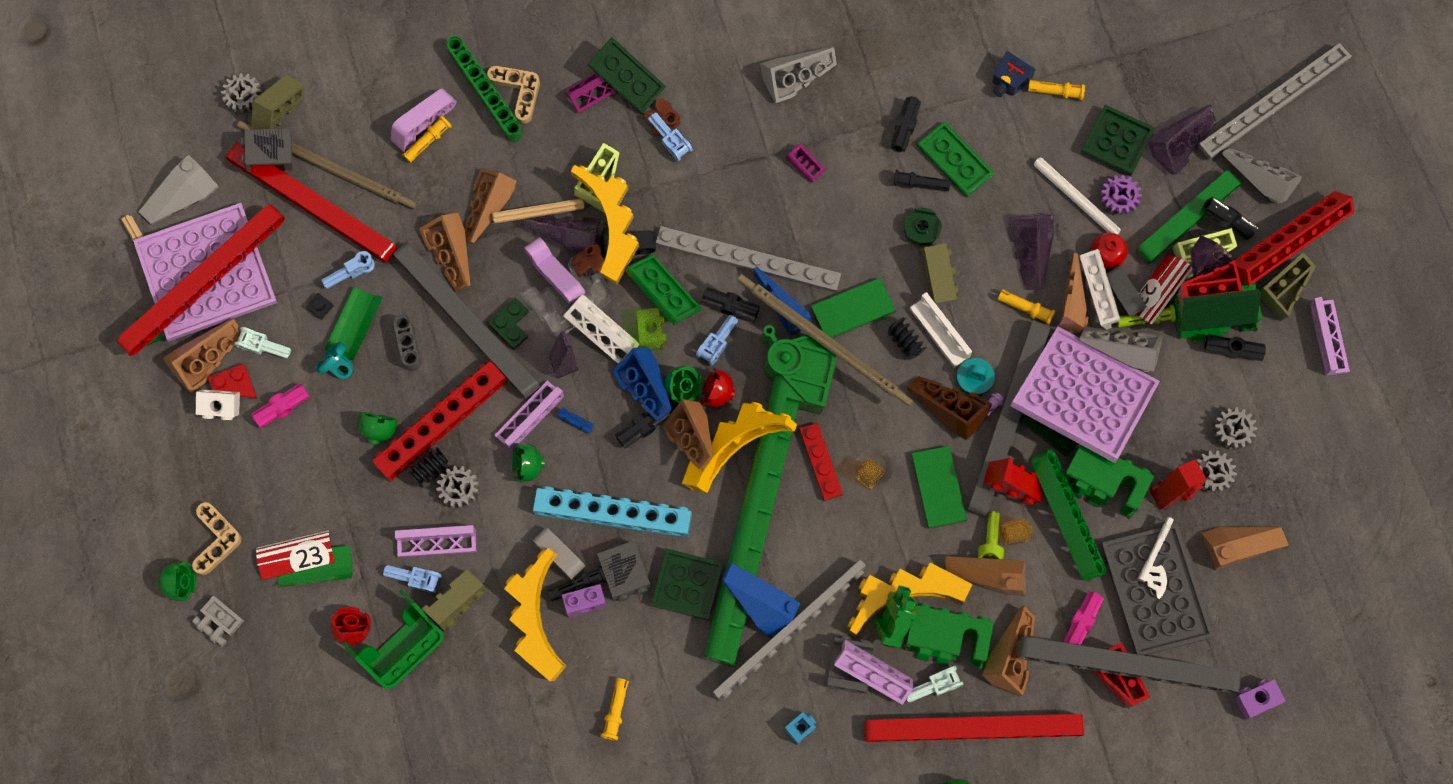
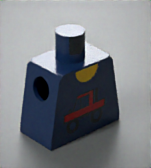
M1006 51L993 76L992 82L997 85L993 89V93L998 97H1002L1005 92L1015 95L1032 80L1036 69L1009 51Z

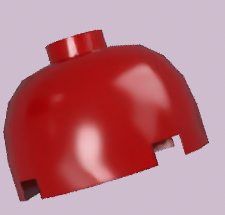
M1103 233L1096 237L1090 246L1089 252L1096 249L1100 251L1105 271H1110L1118 265L1122 266L1127 258L1128 247L1126 241L1116 233Z
M714 368V374L710 373L704 384L702 393H706L705 399L701 398V403L717 408L724 406L729 400H733L736 390L733 389L734 383L731 376L722 370Z
M356 607L338 609L337 613L331 616L330 629L334 639L340 644L346 642L349 646L358 645L363 642L368 636L371 626V618L366 612L363 614Z

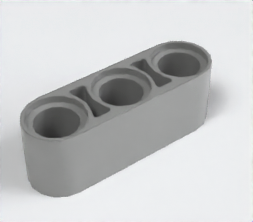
M547 527L532 540L541 551L551 548L558 553L553 563L570 580L585 567L584 563Z

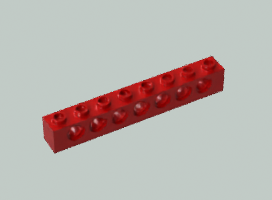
M1337 191L1332 192L1237 258L1235 262L1241 283L1247 286L1252 285L1353 214V197Z
M491 361L487 364H482L478 368V372L473 376H468L459 388H454L449 392L445 400L437 402L432 411L423 414L419 418L418 423L414 426H409L404 431L405 434L400 438L392 440L385 451L382 450L375 455L373 463L390 482L507 383L506 377ZM481 380H488L486 385H478ZM467 392H473L470 398H464V395ZM458 404L459 406L455 411L449 410L451 405ZM437 417H444L441 423H435ZM422 430H429V433L426 436L420 435ZM408 442H414V446L412 448H405ZM394 454H399L398 460L391 461V457Z

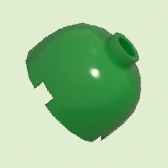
M678 366L667 373L664 378V386L669 399L675 403H680L682 399L693 401L697 396H700L703 383L702 377L695 371L696 369L688 366Z
M360 412L358 420L359 432L362 436L368 438L369 443L380 444V441H386L393 436L398 420L385 415L379 416L373 415V413Z
M515 444L518 448L513 450L512 470L513 472L517 470V477H514V480L516 482H527L536 479L540 474L541 468L545 466L544 457H541L539 450L531 444Z
M174 562L162 569L158 578V585L161 593L166 598L173 601H186L191 598L188 596L195 591L196 574L195 571H191L189 566L192 565L190 563Z

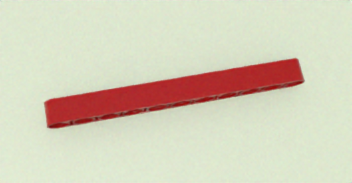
M236 142L225 155V158L230 163L380 261L387 263L392 254L397 250V246L390 240L276 166L251 165V172H247L246 165H242V154H245V148H242V144Z
M271 204L264 207L118 337L117 344L129 356H134L279 228L283 224L285 217Z
M1082 714L879 719L864 721L865 742L1084 736Z

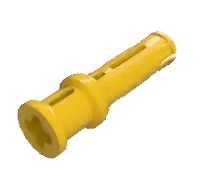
M1030 80L1028 92L1055 94L1063 96L1064 99L1071 97L1079 98L1080 101H1083L1085 84L1080 86L1072 85L1070 82L1057 84Z
M440 115L439 119L432 126L427 127V132L402 155L411 163L435 139H440V135L452 127L451 124Z
M1003 289L998 297V301L1030 314L1031 318L1040 319L1046 322L1047 325H1050L1056 312L1054 309L1050 310L1041 306L1039 302L1034 304Z
M616 678L608 715L604 718L606 723L604 731L600 735L601 738L618 741L617 733L619 725L622 724V718L620 717L629 683L628 680Z

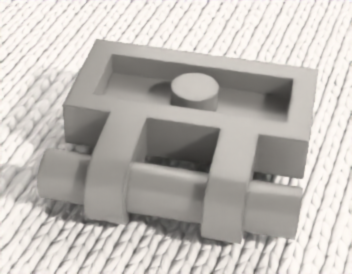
M214 595L200 610L206 616L202 620L197 616L192 621L197 626V630L207 634L213 643H217L221 647L227 642L222 637L224 632L232 636L244 622L242 618ZM211 621L219 626L216 630L209 626Z

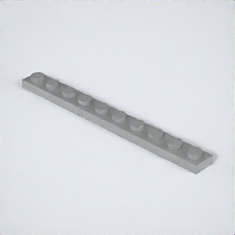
M1340 43L1199 143V149L1211 160L1350 60L1352 56Z
M663 226L660 227L656 240V246L751 271L758 267L766 275L835 293L841 278V273Z
M859 560L714 690L713 695L718 700L721 698L726 699L733 692L731 689L736 684L740 686L748 679L747 674L751 671L755 673L763 665L761 662L766 657L770 659L777 653V647L781 644L785 646L792 639L791 635L795 631L798 633L807 626L805 623L810 618L815 619L821 613L820 609L824 605L828 607L836 600L834 596L837 593H844L851 586L849 583L853 579L857 581L865 573L863 570L866 565Z

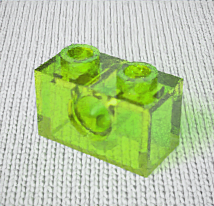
M658 308L636 310L640 348L649 347L651 351L664 350L663 343H667L666 333L661 330V325H665L664 314H660ZM649 327H655L657 329L653 333L647 331Z

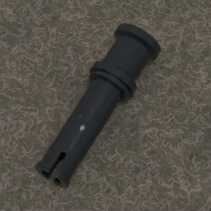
M896 169L893 186L898 184L908 186V188L916 186L949 192L951 180L920 176L914 172L904 173Z
M600 565L598 569L588 573L583 572L581 577L550 590L548 589L547 592L551 601L553 602L561 598L563 594L588 588L600 582L606 583L607 580L602 566Z

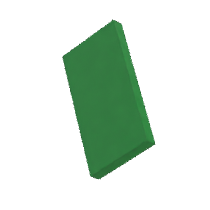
M945 121L917 143V147L966 197L970 196L994 176L995 172Z
M653 254L626 268V273L673 325L701 310L696 301Z
M881 278L811 306L820 329L829 330L832 338L896 312Z
M950 446L912 453L911 456L928 529L966 522L967 518Z

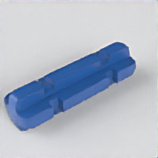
M565 408L559 410L558 417L560 419L566 420L569 424L579 429L582 428V431L586 433L592 431L593 423L585 421L584 418L572 412L569 413V410Z

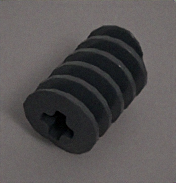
M902 317L888 328V335L893 336V342H898L897 347L902 348V354H907L906 359L912 360L919 356L927 347L921 348L924 341L917 342L919 335L912 336L915 329L908 330L910 323L903 324L906 318Z
M436 447L437 454L432 451L430 452L431 459L424 456V463L417 461L418 468L412 465L410 466L412 472L407 471L416 485L421 488L424 487L422 481L430 483L429 476L434 479L436 478L435 471L441 474V467L449 469L448 460L438 447Z

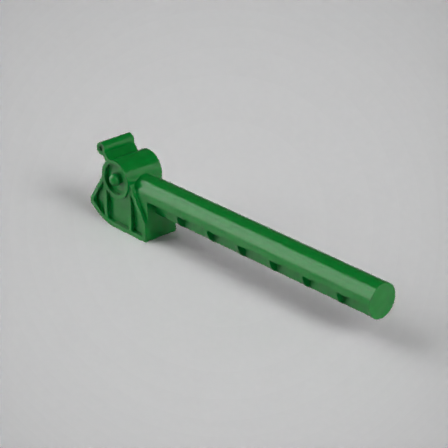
M771 325L765 326L760 336V342L766 345L769 351L764 360L763 369L767 378L773 382L766 411L772 412L775 415H780V413L787 414L794 422L798 408L820 415L826 405L835 368L836 355L809 335L792 340H777L774 335V327ZM822 330L824 333H826L828 336L832 338L829 330ZM793 431L769 433L758 439L725 573L730 563H733L752 575L757 576ZM723 582L703 658L714 663L735 666L747 614L743 610L744 607L738 599L733 597Z

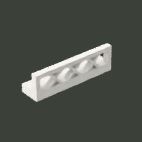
M1096 249L1080 255V259L1100 325L1108 330L1112 328V323L1121 320L1100 251Z
M924 293L921 300L911 306L909 310L955 369L965 360L970 359L972 351L928 293Z
M581 295L563 315L618 364L623 358L616 354L615 348H620L628 354L633 348L639 346V343L584 295ZM576 309L581 313L582 319H576L570 313ZM586 323H592L596 326V332L589 331ZM601 336H607L611 344H604L601 341Z

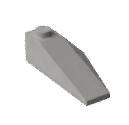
M828 47L776 58L760 65L763 82L774 102L778 103L794 97L797 94L796 92L803 87L809 86L812 80L816 77H821L837 65L834 47Z
M1232 148L1226 149L1222 153L1262 194L1277 204L1288 200L1302 179V176L1283 167L1275 169L1270 167L1267 161H1254L1251 155Z
M188 155L174 167L139 210V213L153 225L172 216L178 210L187 209L189 205L207 199L219 186Z
M1083 330L1079 341L1133 368L1149 372L1154 371L1163 336L1145 332H1137V335H1127L1125 331L1110 334L1108 331Z

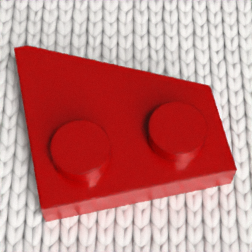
M245 364L208 377L212 390L240 392V397L257 398Z

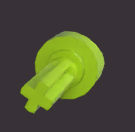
M995 511L988 513L986 544L978 547V558L1004 559L1005 549L998 545L1000 513Z

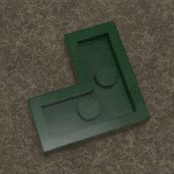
M515 297L488 322V325L515 350L528 338V335L516 324L529 311Z

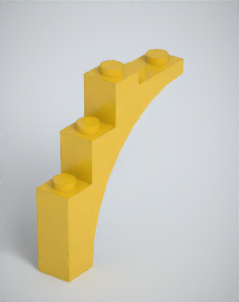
M574 165L571 170L572 176L582 182L596 196L606 215L609 227V246L600 276L617 285L639 247V242L635 236L629 233L625 235L634 218L633 213H631L632 210L624 205L619 206L628 191V185L620 177L615 179L611 176L609 181L606 182V179L601 175L596 174L594 176L589 173L590 170L586 167Z
M743 403L736 422L719 423L714 440L711 441L712 459L703 470L698 469L690 461L682 484L692 491L708 493L721 467L741 447L769 433L780 431L795 432L797 424L787 414L780 413V415H775L772 412L765 411L759 403Z
M551 548L543 549L538 554V560L534 565L531 564L525 570V576L522 574L510 576L506 581L507 586L504 589L521 603V606L517 605L511 612L512 617L509 620L526 634V637L522 636L517 641V648L514 651L546 679L555 681L567 665L556 655L549 644L542 627L540 615V595L543 581L550 565L558 555Z
M929 563L928 567L924 566L919 574V577L922 579L899 569L898 573L894 572L889 580V583L892 584L891 586L869 575L867 580L865 578L862 580L858 588L861 590L860 596L866 600L862 599L856 609L859 611L857 617L851 618L847 626L850 628L849 634L856 637L864 624L875 613L886 607L885 604L889 592H896L899 585L910 588L911 593L909 596L937 597L962 605L973 584L932 563Z

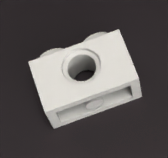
M204 389L196 392V415H202V418L205 419L221 416L222 420H233V417L239 415L240 392ZM215 401L220 402V410L216 409L214 405Z

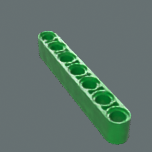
M457 36L450 37L446 45L451 58L510 142H518L522 138L520 123L462 39ZM475 73L478 74L476 77H472V76H471V75H473V74H475ZM484 87L488 88L485 91H481V89ZM493 101H497V102H498V103L495 104V105H491V104H490V103L493 102ZM502 115H507L505 119H500ZM512 129L517 130L515 133H510Z
M1229 170L1225 171L1137 248L1136 252L1148 264H1151L1208 215L1202 210L1207 199L1214 197L1218 201L1223 202L1241 185V182Z
M1049 449L1033 456L1031 459L1033 468L1082 579L1090 581L1105 575L1106 568L1055 452Z

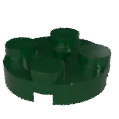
M928 208L915 209V211L906 216L904 221L906 239L917 245L933 244L939 237L942 228L940 218L936 216L933 210ZM925 223V227L928 228L920 230V228H918L917 225Z

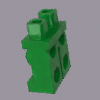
M899 585L896 592L890 591L882 617H876L873 622L878 636L884 645L901 648L911 626V619L915 620L917 616L914 610L916 600L909 596L911 590L908 587Z

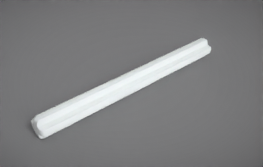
M1039 157L1034 162V166L1105 231L1116 233L1117 235L1120 233L1121 229L1043 158Z

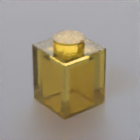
M868 458L857 472L856 479L872 490L883 475L884 468Z
M1027 518L1004 522L1002 525L1006 546L1027 542L1031 539V535H1033L1032 524H1028Z

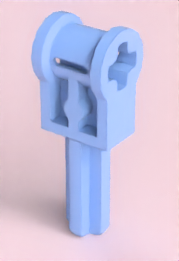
M657 113L650 115L648 120L663 137L662 144L676 161H680L681 157L687 152L693 151L690 143L677 129L672 131Z
M361 251L356 254L355 258L344 263L345 267L323 278L322 283L326 289H329L350 276L353 279L363 273L371 272L375 267V263L368 252Z
M729 315L716 334L710 333L699 347L696 357L705 359L709 362V365L713 366L726 348L727 342L725 340L738 323L737 318Z
M386 565L383 572L385 577L408 582L410 588L431 594H436L435 588L438 579L442 576L437 572L413 567V570L409 571Z

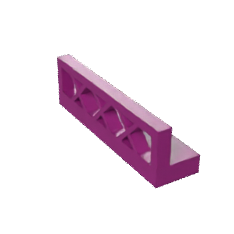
M595 73L564 92L567 98L572 101L577 113H580L616 91L608 87V83ZM595 87L603 88L601 95L598 97L592 96ZM581 95L587 96L586 103L579 107L576 98Z

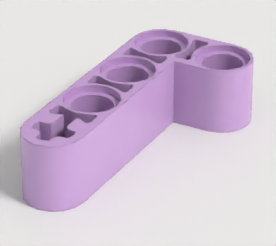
M439 89L394 122L391 130V141L403 152H406L416 142V135L435 123L440 115L444 116L455 107L457 101L444 89Z
M540 237L524 247L533 266L569 304H572L581 295L585 294V290L580 283L551 254L548 246Z

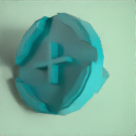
M342 342L331 346L323 356L325 359L323 362L320 360L317 363L315 370L320 375L329 370L338 378H349L354 367L351 361L342 355L346 346ZM342 365L346 366L348 368V371L342 372L339 370L338 367Z
M970 358L959 366L956 381L964 393L970 394L971 392L980 396L991 389L995 381V373L987 361L981 358Z

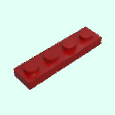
M815 423L800 428L799 431L823 500L827 501L842 496L843 493L819 424Z

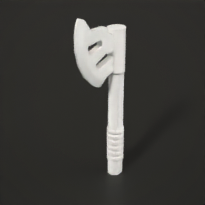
M1167 517L1151 553L1138 577L1139 581H1146L1147 586L1156 591L1158 599L1165 592L1167 576L1162 565L1157 567L1153 566V563L1174 519ZM1149 572L1158 573L1159 576H1153ZM1153 581L1160 582V586L1154 584Z

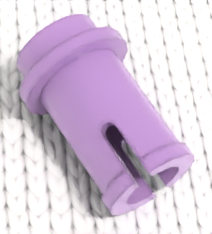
M998 392L991 394L988 402L992 403V406L986 416H989L999 405H1003L1005 400Z

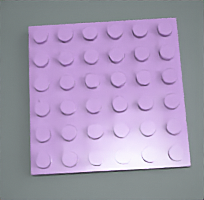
M242 203L133 240L155 304L248 222ZM258 247L164 329L168 342L277 303Z
M1057 327L1010 406L1116 463L1160 381L1079 341V337Z

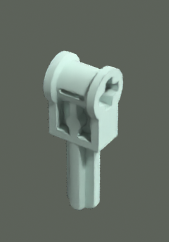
M246 327L240 328V336L234 343V346L258 355L265 351L288 358L291 353L290 348L267 341L268 338L265 334Z
M953 666L929 676V682L913 688L907 701L913 702L934 692L939 696L963 686L964 683L960 681L956 672L957 667Z

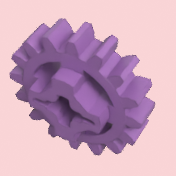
M1115 175L1113 180L1109 178L1106 182L1107 184H1103V190L1100 193V196H1103L1101 203L1106 202L1104 208L1110 207V213L1117 211V214L1120 215L1124 211L1125 215H1128L1129 210L1134 212L1135 206H1139V200H1141L1142 195L1138 193H1140L1141 187L1136 188L1138 182L1132 183V177L1125 179V176L1122 175L1121 179H1118L1117 175Z

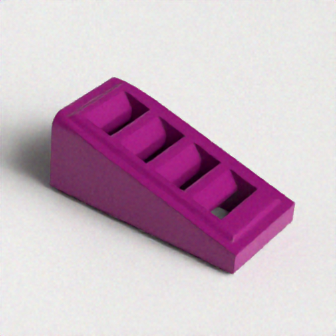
M801 143L785 157L790 164L811 182L826 170ZM799 152L801 156L796 159L795 155ZM803 158H806L807 160L803 164H801L800 161ZM810 162L812 165L806 169L805 166ZM816 167L818 170L812 175L810 172Z

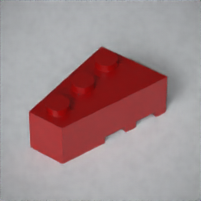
M1235 260L1226 266L1215 268L1208 274H1202L1182 283L1178 293L1180 306L1182 298L1243 291Z
M1005 458L989 462L983 484L990 486L992 491L1004 492L1007 497L1023 500L1022 503L1029 506L1042 503L1045 494L1036 473L1024 471L1025 466L1023 465L1017 467L1013 464V459Z
M1196 459L1177 467L1166 476L1167 481H1159L1158 485L1150 488L1149 491L1159 509L1162 510L1180 500L1186 502L1194 498V495L1199 493L1198 490L1203 488V484L1207 479Z
M1122 642L1107 649L1127 653ZM1091 671L1128 709L1150 698L1140 678Z

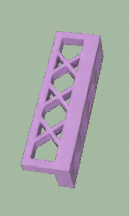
M1322 297L1314 298L1310 303V309L1325 375L1349 373L1350 370L1334 300L1323 301ZM1329 305L1330 314L1328 317L1326 316L1324 306ZM1328 323L1334 326L1335 331L1332 335L1330 334ZM1332 341L1338 344L1339 349L1336 353L1334 352ZM1336 358L1342 362V369H1338Z
M547 380L495 434V437L509 450L513 451L516 448L515 444L520 443L564 397L563 391L558 386L554 387ZM547 388H550L552 392L543 399L542 393ZM532 403H540L532 413H529V406ZM527 416L519 426H516V420L519 417ZM507 430H514L506 440L501 436Z
M473 525L395 531L398 558L476 552V529ZM471 537L472 548H463L459 545L463 538ZM444 539H450L454 543L449 549H443L439 546ZM426 540H430L435 544L429 551H424L420 547ZM402 542H411L415 545L410 552H402Z
M844 640L842 651L834 661V665L903 705L913 691V679L849 641Z

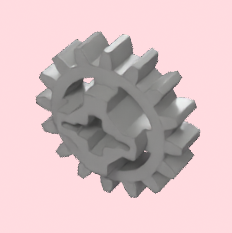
M240 73L238 78L233 75V80L227 79L228 85H223L224 91H221L222 99L229 109L232 108L234 112L240 109L241 113H244L246 108L250 112L252 101L255 97L262 94L261 85L257 83L255 77L251 79L250 74L244 77Z
M1235 407L1232 412L1228 408L1226 413L1222 411L1219 414L1220 418L1217 417L1215 420L1217 424L1213 429L1218 430L1215 437L1220 436L1219 443L1226 442V448L1232 445L1233 450H1235L1239 445L1243 449L1245 444L1249 446L1252 443L1251 439L1253 440L1256 437L1254 432L1258 428L1253 427L1256 420H1250L1252 414L1245 415V409L1239 412L1238 407ZM1236 423H1237V426H1236V427H1237V428H1236L1237 431L1234 433V426H1235Z
M1218 450L1214 455L1211 451H1208L1207 456L1202 454L1200 459L1196 460L1207 479L1203 484L1204 491L1210 488V493H1213L1215 489H1217L1218 493H1221L1223 488L1227 490L1230 487L1229 484L1232 485L1234 483L1233 477L1237 473L1232 470L1236 468V465L1230 464L1233 459L1227 460L1226 453L1220 456Z
M454 466L453 471L447 468V474L441 473L442 480H437L438 485L441 486L436 488L437 492L441 493L439 498L441 500L444 499L445 505L451 503L452 508L458 504L461 509L463 503L469 506L470 499L476 500L473 494H479V491L475 488L479 486V483L475 481L477 479L476 475L471 476L472 471L470 469L465 472L464 466L460 470ZM455 481L457 484H459L462 493H460L459 490L456 489L454 483ZM470 487V491H469L468 494L466 495L467 488ZM456 496L460 497V499H453L452 497Z

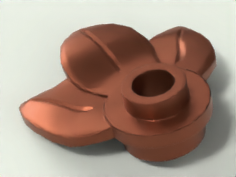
M656 99L657 110L644 114L649 124L651 123L648 118L653 113H657L670 129L677 127L680 123L679 114L673 111L671 103L663 99ZM669 118H674L673 122H668ZM652 126L651 133L660 135L656 128Z
M590 244L584 251L574 256L571 265L576 266L575 270L579 277L590 268L597 273L601 271L604 259L601 256L600 247L597 244Z

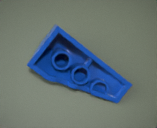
M758 267L754 268V276L759 285L810 322L811 316L807 309L803 310L802 306L762 270ZM775 311L789 337L802 331Z
M649 347L633 348L612 370V373L620 387L629 391L632 394L631 397L634 400H638L654 419L661 421L671 411V406L658 362Z
M730 563L722 579V582L733 597L738 599L744 607V612L752 618L754 626L770 638H773L792 622L800 603L791 596L733 563Z

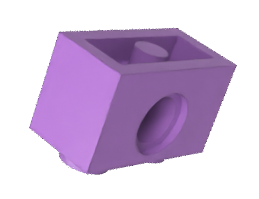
M601 584L562 595L569 618L607 607Z
M1264 679L1256 683L1257 687L1252 690L1247 687L1239 691V696L1234 699L1245 720L1286 702L1275 679L1270 682ZM1256 693H1259V694L1262 695V697H1263V702H1262V703H1259V702L1256 701V699H1255V694H1256Z

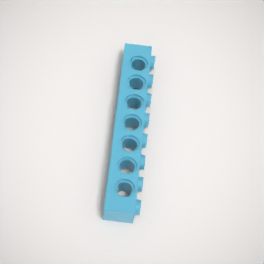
M543 486L542 489L537 488L533 512L538 516L685 538L689 536L692 512L688 511L686 507L678 506L677 509L669 508V505L666 504L650 505L647 501L634 503L627 498L614 500L607 495L594 497L591 493L587 492L574 494L573 491L567 489L554 491V488ZM553 499L561 500L558 506L550 505ZM572 502L580 503L577 509L570 508ZM596 504L599 506V509L596 512H590L589 507ZM615 507L618 509V512L615 515H610L608 510ZM631 510L638 512L634 518H629L627 513ZM650 513L657 515V518L653 521L646 519ZM668 516L676 518V521L672 524L667 523L665 520Z

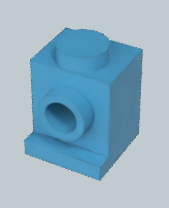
M802 712L784 730L798 745L816 729L814 725L816 721L809 713L806 715ZM801 724L806 728L802 732L798 730V726Z

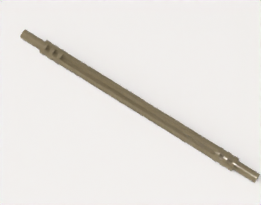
M239 121L237 127L242 130H252L251 125L243 121ZM292 143V155L397 204L401 203L414 210L416 209L418 203L402 196V193Z
M742 274L737 280L750 289L753 295L890 396H895L908 407L913 402L911 398L898 390V386L761 285H756Z

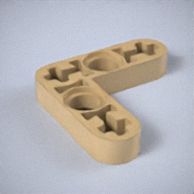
M501 66L489 68L487 75L492 84L520 89L515 117L521 124L530 122L540 87L538 75L534 72ZM496 72H498L499 76L493 78V75H495ZM511 75L519 77L516 82L509 81ZM534 79L535 82H532L531 89H529L528 81ZM526 94H530L533 97L529 102H525L522 98ZM524 107H526V114H527V115H524V117H521L520 114L523 113Z
M204 502L197 507V516L218 538L193 561V570L199 575L210 573L240 545L242 540L239 532L210 503ZM204 508L213 516L212 519L204 514L202 511ZM218 520L224 522L221 530L214 529V524ZM229 535L235 536L234 542L229 541ZM222 541L226 544V546H228L227 549L222 544H220ZM216 547L222 549V554L219 557H213L212 551ZM207 555L213 560L212 563L206 558ZM200 562L205 563L206 568L204 570L200 568Z

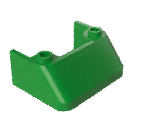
M402 589L399 592L409 602L402 611V619L406 624L378 651L372 646H364L356 653L346 642L342 644L354 659L385 689L394 688L440 645L444 638V634L438 626Z

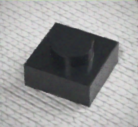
M317 293L306 308L322 320L334 305Z

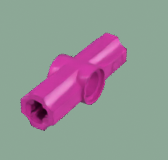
M299 383L285 393L274 395L269 399L268 404L251 415L258 426L263 428L277 418L280 419L288 416L294 407L309 399L310 396L303 385Z
M1091 591L1087 592L1080 608L1077 609L1071 620V626L1063 639L1064 643L1082 644L1086 634L1091 630L1096 620L1095 616L1103 603L1104 598L1101 595Z

